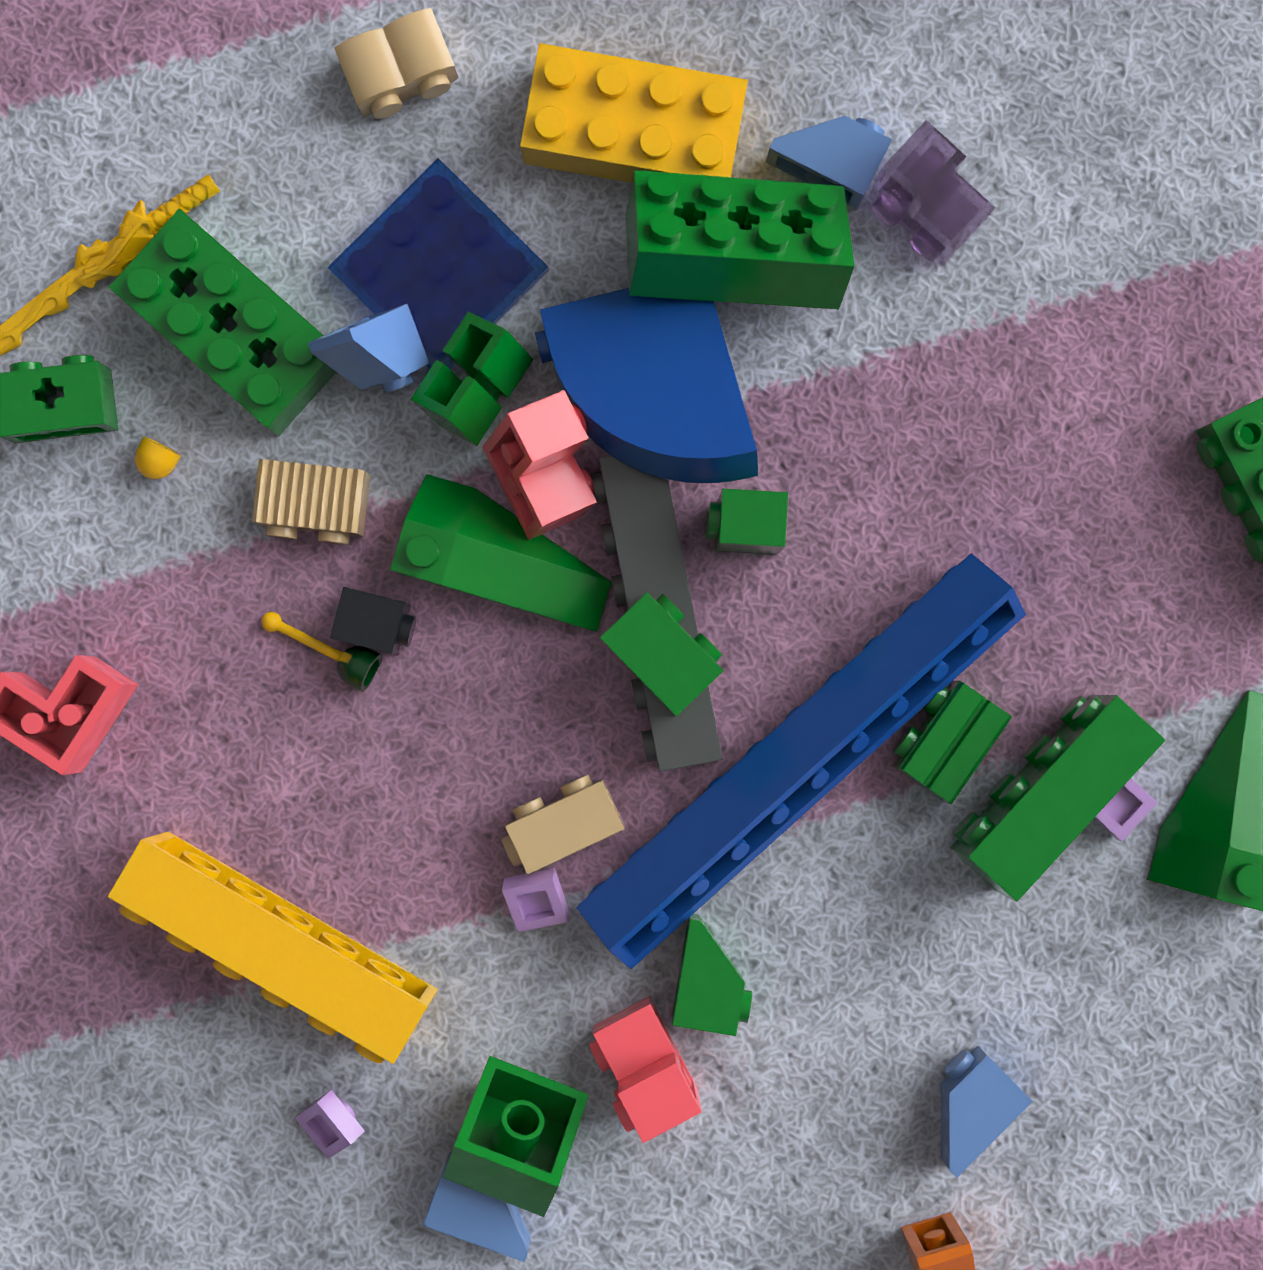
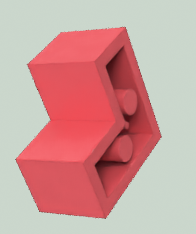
M565 390L509 412L482 446L528 540L582 517L597 503L594 497L593 481L589 473L584 468L579 467L574 457L577 450L589 439L586 434V421L582 412L574 404H571Z
M76 655L53 691L23 672L1 671L0 736L61 775L82 773L139 684L95 656Z
M650 996L594 1025L593 1035L596 1040L590 1042L589 1046L602 1072L611 1069L618 1082V1088L614 1090L617 1101L613 1102V1106L627 1133L636 1129L642 1143H645L702 1113L698 1088Z

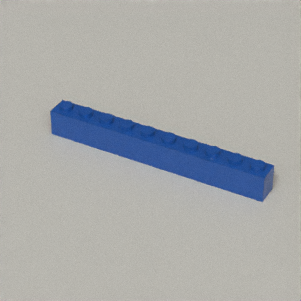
M972 553L958 565L950 568L943 575L942 579L923 597L911 603L894 623L880 635L868 641L864 649L846 666L830 675L825 684L807 701L791 710L778 727L763 740L752 745L740 761L724 775L713 780L701 796L684 811L674 815L662 831L645 846L635 850L628 861L606 881L599 883L591 890L589 896L576 908L606 948L630 969L634 968L929 703L939 691H942L1026 615L1013 587Z

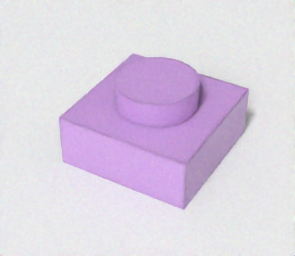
M1131 778L1094 819L1116 840L1123 841L1158 802Z
M555 868L535 871L528 875L526 873L504 878L502 892L517 932L568 922L569 907Z
M332 1090L312 1102L295 1117L327 1159L351 1145L365 1132L356 1121L352 1108L345 1101L339 1099Z

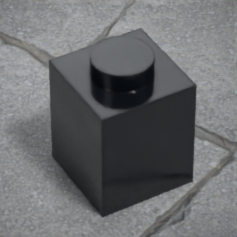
M343 587L330 638L398 655L401 645L409 647L416 625V616L409 615L411 605L406 602Z

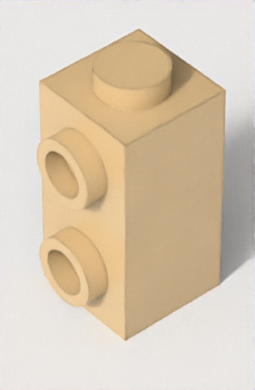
M588 774L560 787L564 797L544 805L541 797H538L513 809L512 812L516 819L505 825L509 835L501 838L513 866L516 867L523 864L528 875L624 830L625 825L603 779L592 783Z

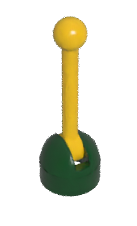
M267 612L262 616L261 625L264 630L268 632L279 631L337 661L338 674L349 686L361 692H364L370 686L382 662L381 654L362 646H353L341 652L282 622L281 616L276 612Z

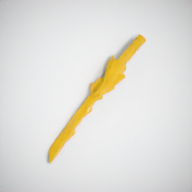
M209 174L196 181L193 186L190 185L182 193L173 196L167 203L164 202L156 210H152L148 214L146 213L144 201L140 200L132 211L128 210L122 224L119 225V234L109 242H102L100 239H97L90 247H86L83 244L78 245L75 253L74 268L48 286L0 325V356L19 348L22 345V334L44 316L54 315L68 309V297L83 286L94 289L98 281L107 277H118L179 208L187 214L191 209H195L203 204V201L209 200L221 192Z

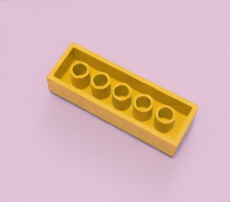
M169 831L140 840L108 895L110 899L121 904L118 910L126 918L141 925H148L151 922L168 932L165 938L177 948L189 953H194L196 949L215 960L212 964L213 967L223 975L239 981L243 977L262 987L260 994L266 1000L282 1008H288L290 1004L309 1015L307 1022L311 1026L327 1035L335 1036L339 1032L356 1042L354 1049L360 1055L375 1063L381 1064L384 1059L392 1064L395 1063L438 991L436 987Z

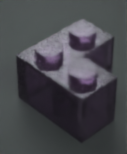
M926 120L882 167L869 197L874 201L872 204L874 212L885 223L893 227L899 223L913 236L910 240L911 245L923 258L931 262L937 258L945 266L987 221L996 207L957 173L967 156Z

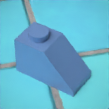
M842 116L774 138L769 147L766 163L806 183L844 186L846 203L858 209L892 139L883 135V129L870 120L864 118L853 120L847 116Z
M408 304L367 316L308 342L313 355L360 390L379 384L382 385L384 392L399 389L414 382L411 373L430 364Z
M979 1046L971 1053L965 1049L953 1057L944 1070L948 1076L941 1082V1158L957 1178L1033 1102Z
M450 1152L423 1226L525 1262L531 1236L518 1208L442 1178L452 1153Z

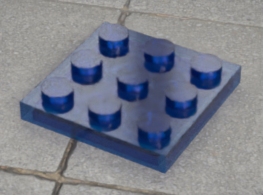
M439 158L328 266L330 272L373 314L408 304L430 363L426 365L429 370L436 360L444 363L449 369L455 365L442 350L468 311L496 324L549 271V267Z

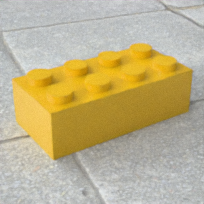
M539 43L520 144L523 163L632 183L634 170L731 177L748 79Z

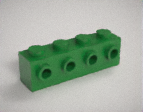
M1263 397L1196 430L1200 441L1197 442L1199 456L1209 469H1216L1224 485L1220 490L1222 500L1232 515L1240 516L1249 533L1244 537L1246 547L1258 563L1263 562Z

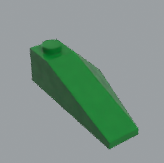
M426 474L405 518L390 568L391 571L399 575L595 632L598 630L612 583L543 534L528 540L517 516L478 489Z
M1247 690L1215 740V745L1204 763L1187 784V789L1171 814H1168L1159 828L1147 880L1263 911V694Z

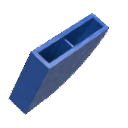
M629 288L540 309L545 330L535 332L541 361L542 363L553 361L560 390H565L571 404H574L585 418L586 434L609 455L646 474L685 483H722L758 476L756 444L714 301L629 296Z

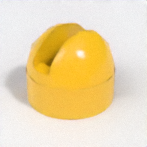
M143 436L136 449L134 460L138 471L144 477L161 479L167 477L175 470L182 455L151 438Z

